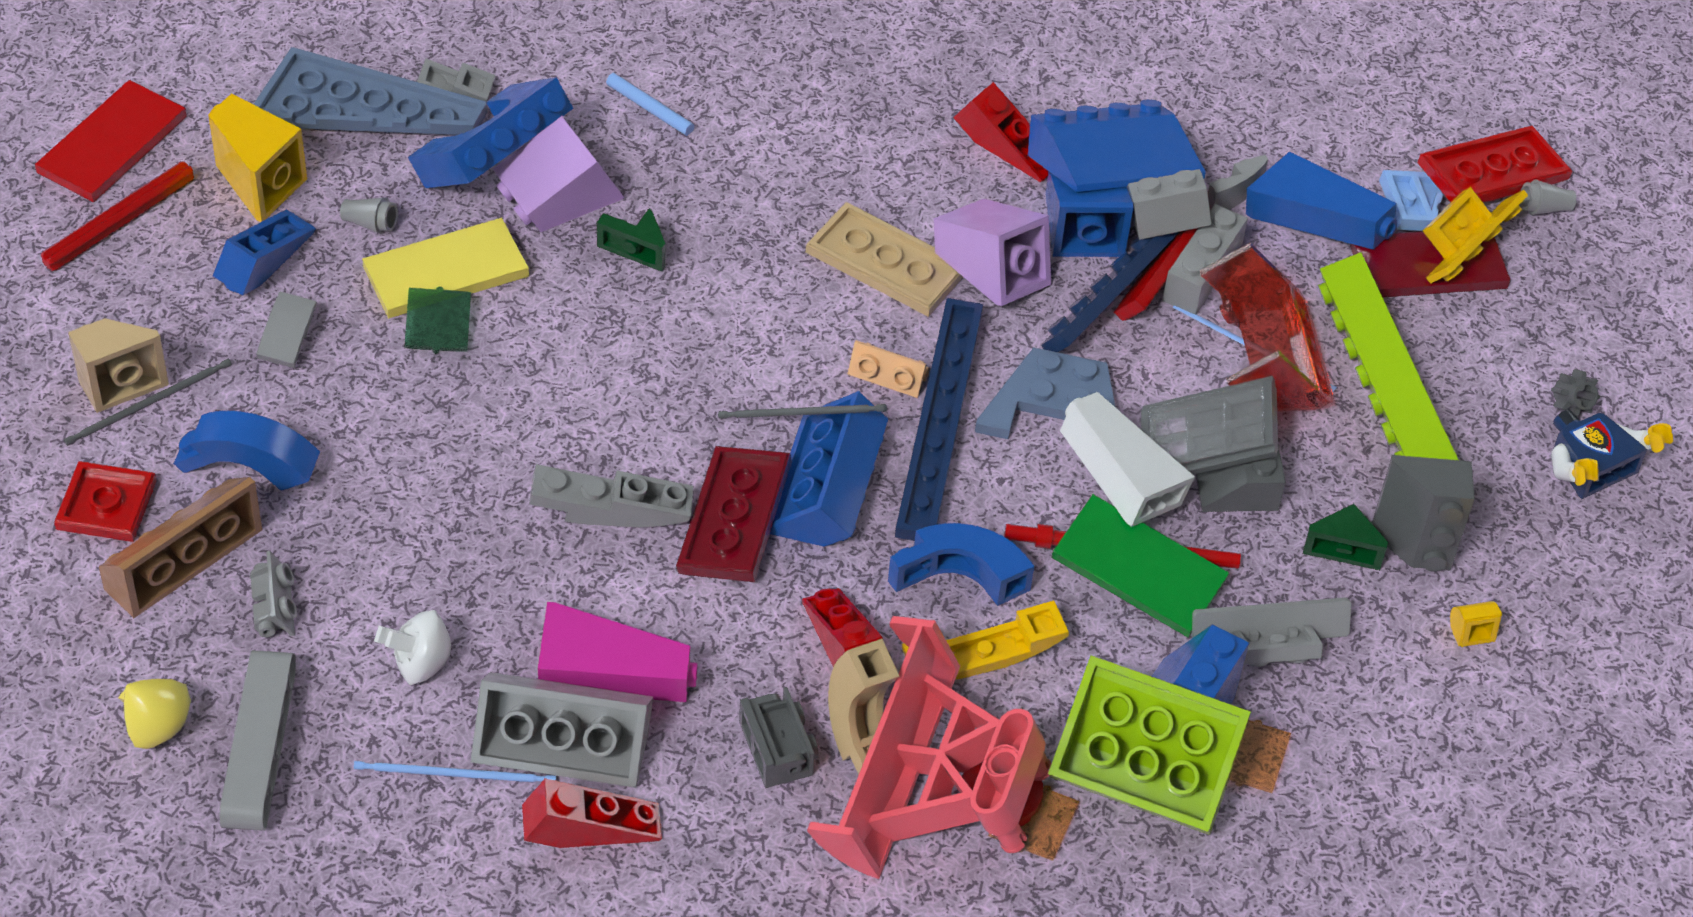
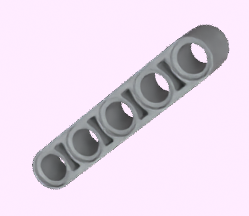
M252 650L250 653L220 804L221 828L265 831L267 828L295 679V653Z

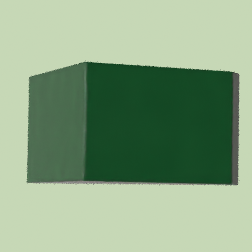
M1353 503L1310 524L1302 554L1380 571L1388 541Z

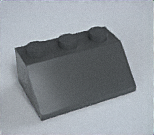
M1261 400L1232 406V420L1261 414ZM1224 408L1194 415V429L1224 422ZM1262 423L1232 430V444L1262 438ZM1224 432L1194 439V453L1224 446ZM1279 445L1277 456L1196 474L1202 512L1278 511L1286 483Z
M1400 455L1391 456L1372 524L1388 541L1387 547L1410 567L1424 568L1428 571L1451 570L1475 499L1472 461Z

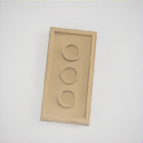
M845 202L806 244L805 253L928 317L963 278L961 274L935 253V247L848 202Z

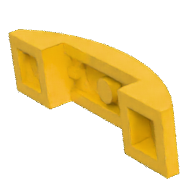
M1053 600L1016 611L1015 621L946 640L960 665L955 680L1006 668L1031 658L1067 638L1069 631ZM903 643L902 650L906 656L909 647Z

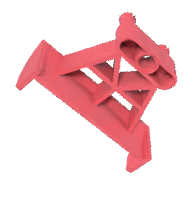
M893 616L889 623L890 627L898 638L909 647L899 671L900 677L895 681L839 826L810 822L807 832L819 846L834 858L859 872L877 879L880 878L894 841L977 821L981 822L989 834L997 837L1001 848L1005 852H1019L1025 847L1022 841H1027V837L1018 822L1033 781H1042L1049 777L1048 769H1050L1052 764L1044 752L1046 743L1033 716L1027 710L1012 709L998 719L952 690L960 665L936 621ZM945 708L952 713L939 749L930 748ZM982 763L974 788L971 790L959 772L963 773ZM919 774L929 775L918 804L907 806ZM955 785V787L958 789L960 793L951 795L952 789Z

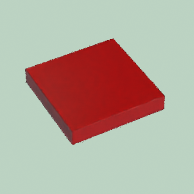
M78 461L55 518V529L134 542L157 482L156 474Z

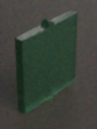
M440 286L436 289L409 288L404 348L432 350L434 354H438L440 351L467 352L471 292L444 290Z

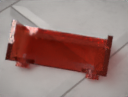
M1250 242L1201 269V277L1221 295L1222 304L1219 308L1223 318L1228 324L1234 323L1241 330L1250 366L1227 377V384L1231 386L1273 376L1275 387L1277 388V412L1319 410L1333 403L1334 397L1311 312L1300 290Z

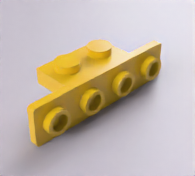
M1471 187L1462 191L1422 230L1444 258L1426 277L1430 284L1441 278L1449 281L1463 270L1461 263L1464 260L1469 261L1483 250L1481 243L1489 241L1500 233L1503 229L1500 224L1503 221H1509L1522 210L1519 205L1528 196L1526 191L1522 190L1505 199L1492 212L1487 209Z

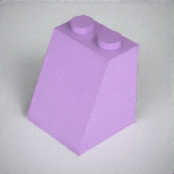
M562 116L493 168L501 180L496 185L508 202H511L513 199L517 201L518 205L513 209L527 226L533 222L540 232L624 198Z
M981 199L933 218L935 253L996 305L1003 306L1051 285L1049 215L988 199Z

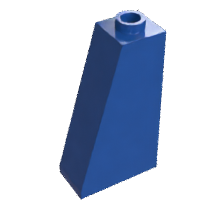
M1290 151L1247 188L1246 215L1252 219L1369 249H1374L1384 239H1389L1397 227V220L1395 219L1397 203Z

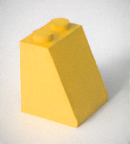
M231 93L220 104L214 106L208 114L215 163L254 218L262 222L307 180L302 129Z

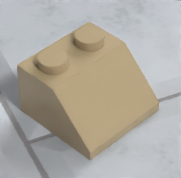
M104 318L68 332L79 383L96 413L169 385L161 339L157 330Z

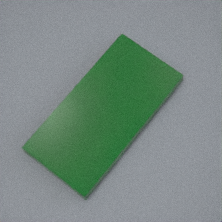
M1092 494L1055 547L1051 557L1187 638L1192 633L1193 611L1196 609H1208L1229 575V572L1144 523L1131 527L1113 505Z

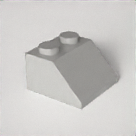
M1200 169L1193 171L1182 170L1173 175L1158 178H1143L1138 182L1129 183L1127 186L1133 202L1132 218L1139 240L1211 225L1207 187Z

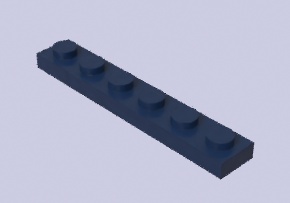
M1179 232L1140 240L1139 237L1135 239L1130 245L1134 250L1130 254L1126 252L1118 257L1110 265L1113 271L1109 275L1107 273L1103 274L1090 285L1089 288L1093 292L1089 296L1086 294L1081 296L1069 307V310L1072 312L1069 317H1061L1048 328V332L1051 335L1041 344L1042 348L1059 352L1070 346Z

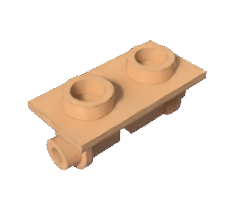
M855 340L847 374L918 398L922 381L925 382L927 380L930 367H927L924 361H917L872 346L871 343Z

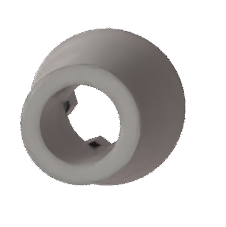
M1533 180L1531 183L1526 182L1521 188V191L1525 190L1528 196L1520 204V207L1523 211H1529L1530 215L1572 211L1575 208L1576 193L1574 190L1563 189L1539 180Z
M386 197L359 200L345 199L341 204L340 217L343 221L352 222L383 234L384 231L391 232L395 228L398 219V208L394 202H390Z

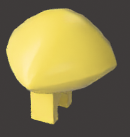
M149 679L129 683L118 697L124 702V719L127 733L134 747L142 749L153 748L175 736L185 724L191 703L187 685L173 679Z

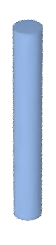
M612 73L608 76L606 84L682 134L688 136L693 132L695 125L617 74Z

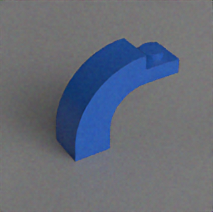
M215 411L201 415L196 429L189 431L182 437L179 442L180 449L173 464L183 473H187L215 462H234L256 470L279 490L284 491L309 482L320 451L293 429L270 418L241 411Z
M944 523L916 530L914 546L903 548L895 555L890 556L888 582L895 592H898L933 575L942 573L961 574L978 582L995 604L999 606L1031 591L1035 566L1013 542L994 531L969 524Z

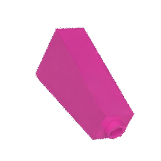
M547 602L538 662V679L652 696L653 700L686 702L688 687H696L698 663L690 662L689 645L556 602Z

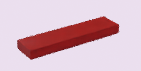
M1198 228L1180 231L1148 264L1115 309L1114 313L1120 320H1128L1148 307L1166 282L1169 270Z

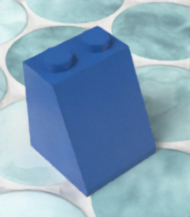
M1048 171L1045 195L1047 213L1049 215L1052 257H1120L1126 252L1133 213V202L1127 187L1076 192Z
M1212 624L1166 656L1152 677L1232 704L1236 696L1249 642Z

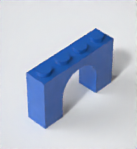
M557 77L511 84L486 102L494 116L492 119L465 133L435 138L408 156L425 188L471 183L561 116L563 117L574 109Z

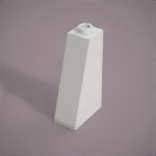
M1098 392L1083 398H1076L1068 405L1065 411L1066 418L1060 432L1128 525L1131 527L1182 505L1195 478L1193 474Z

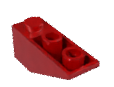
M994 82L953 117L976 144L1039 182H1042L1048 176V170L1028 156L1030 123Z
M839 588L822 589L813 596L802 599L806 612L833 667L847 650L883 639L880 633Z
M544 778L522 804L524 841L557 848L655 842L662 839L659 803Z

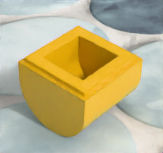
M1494 601L1453 607L1450 613V626L1458 646L1465 647L1495 642L1502 612Z

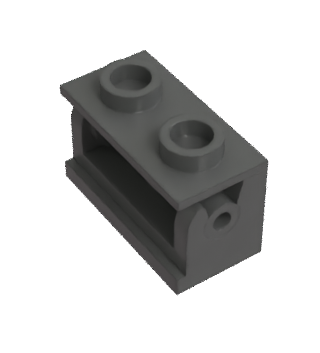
M783 688V700L780 699L779 694H767L748 699V697L740 699L739 723L764 787L769 788L813 776L814 759L819 757L818 746L813 734H806L803 726L805 725V716L799 701L793 702L788 688Z

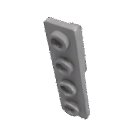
M1347 597L1196 609L1193 611L1192 638L1213 624L1249 642L1244 665L1249 664L1259 667L1265 666L1270 662L1282 661L1303 663L1308 659L1322 658L1323 644L1320 639L1346 637L1349 635L1351 602Z

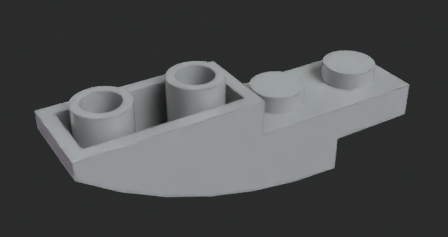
M536 464L532 477L529 505L566 512L565 522L638 528L665 526L690 520L693 486L618 470L612 480Z

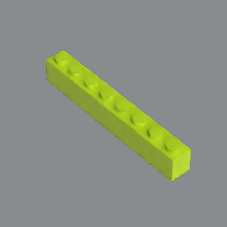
M1360 252L1320 268L1324 282L1318 285L1321 297L1325 305L1332 303L1335 309L1330 312L1337 332L1344 330L1347 338L1342 339L1349 359L1357 358L1360 364L1355 367L1357 376L1363 388L1370 386L1372 394L1368 395L1370 405L1375 416L1382 414L1386 421L1381 424V428L1388 445L1393 443L1397 445L1399 451L1395 452L1394 455L1458 460L1362 253Z

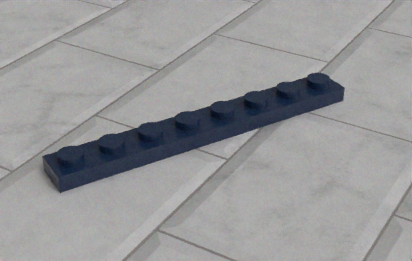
M952 298L946 299L895 528V538L915 541L916 530L938 524L982 317L983 304Z

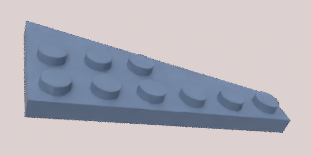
M294 47L290 48L254 103V105L301 129L459 135L480 126L488 113L486 101Z

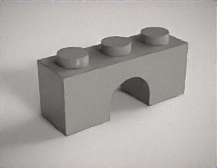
M1217 204L1210 211L1211 225L1198 228L1169 270L1162 300L1195 315L1210 295L1219 268L1227 269L1241 249L1248 221L1247 217Z

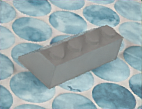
M490 672L481 680L470 762L636 788L648 738L653 697Z

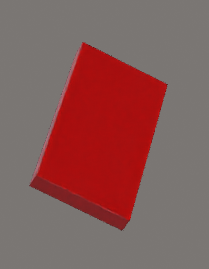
M128 80L36 162V172L94 203L187 117L186 108Z
M1533 125L1421 153L1417 162L1450 202L1462 191L1470 187L1484 203L1514 195L1521 191L1524 183H1531L1533 180H1539L1551 185L1566 181L1573 172Z

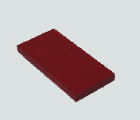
M1424 232L1393 234L1389 239H1384L1374 249L1350 244L1353 255L1362 253L1382 298L1508 289L1510 277L1495 237L1487 242L1483 241L1481 243L1483 250L1469 261L1464 260L1461 263L1463 270L1449 281L1441 278L1431 284L1426 277L1444 258Z
M715 446L676 564L678 574L755 582L791 467L792 459L790 453Z

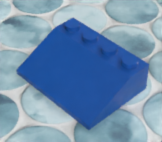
M1142 100L1137 105L1116 102L1110 103L1109 107L1106 108L1084 105L1077 107L1075 111L1047 109L1043 114L1031 115L1028 156L1076 192L1127 187L1129 183L1138 182L1143 178L1173 175L1182 170L1193 171L1200 169L1203 179L1205 178L1206 171L1175 114L1163 107L1162 103L1157 100Z

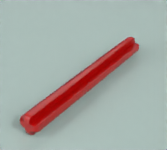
M180 161L41 253L43 264L50 271H55L192 181L194 179L192 167L185 161Z

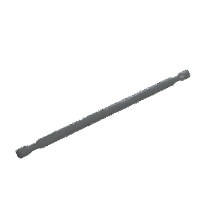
M228 358L214 367H209L81 430L76 435L64 438L63 441L68 446L81 437H86L214 374L222 368L231 366L232 363Z
M887 405L737 410L735 412L719 411L718 417L719 419H726L729 417L750 418L866 413L869 411L886 412Z

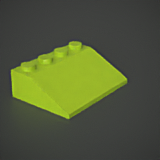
M1090 655L1048 775L1061 782L1210 835L1251 712Z

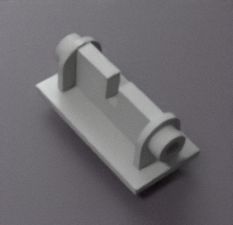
M267 551V563L256 564L250 573L252 599L255 602L261 601L253 605L254 629L262 637H271L275 634L276 630L282 628L290 636H295L294 618L297 617V609L291 595V586L294 585L293 573L287 563H281L271 551Z

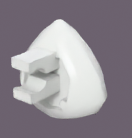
M435 610L420 612L402 625L399 630L378 626L374 639L375 642L385 644L386 647L394 649L398 669L409 685L421 683L435 675L446 664L451 651L449 633L441 616Z

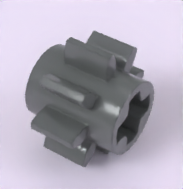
M1578 369L1573 370L1572 376L1560 373V379L1551 388L1556 400L1553 406L1562 410L1570 409L1577 417L1580 414V410L1592 413V407L1601 397L1598 395V389L1595 386L1598 380L1587 377L1586 371Z

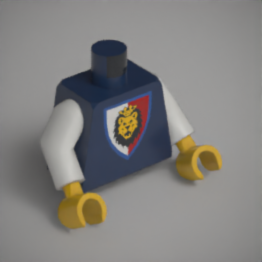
M1570 409L1564 410L1553 421V425L1559 430L1551 453L1554 476L1559 480L1569 481L1578 496L1584 499L1637 474L1647 449L1658 453L1664 449V443L1671 444L1674 442L1671 426L1666 423H1659L1651 426L1648 430H1632L1615 423L1603 413H1597L1580 421Z

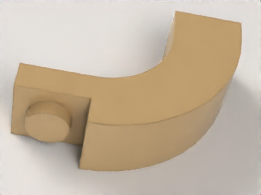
M883 639L847 650L834 665L829 681L828 705L834 738L842 760L845 761L851 758L858 775L883 714L885 692L900 677Z

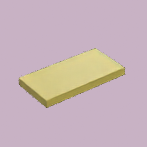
M502 218L362 258L363 268L388 319L529 277V268Z

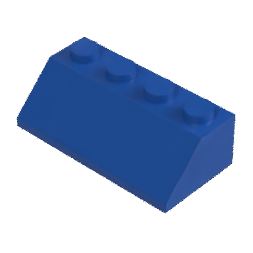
M857 391L821 407L874 405L860 391ZM882 412L803 415L790 452L792 463L770 531L771 535L823 547L852 537L856 529V521L861 505L866 497L865 492L871 474L875 469L874 464L877 454L884 440L883 435L888 418Z

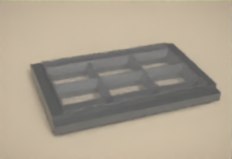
M1273 376L1144 405L1141 410V430L1193 475L1275 457L1278 452L1277 388L1275 387V379Z

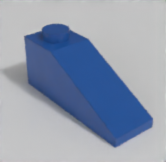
M286 209L227 239L213 277L224 283L230 291L243 296L260 287L314 234L316 228Z

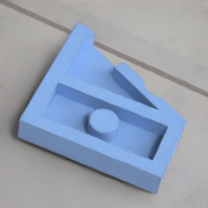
M1383 170L1379 182L1385 198L1397 203L1395 216L1397 230L1422 231L1437 217L1443 193L1425 172Z

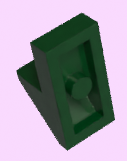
M651 208L646 211L637 225L605 213L601 215L596 222L597 247L661 272L665 269L666 243Z

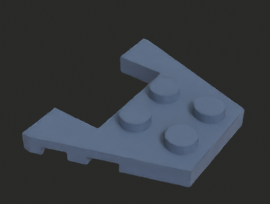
M1033 347L978 417L975 433L1009 439L1016 410L1065 420L1066 408L1074 399L1083 398L1096 392L1115 407L1107 363Z

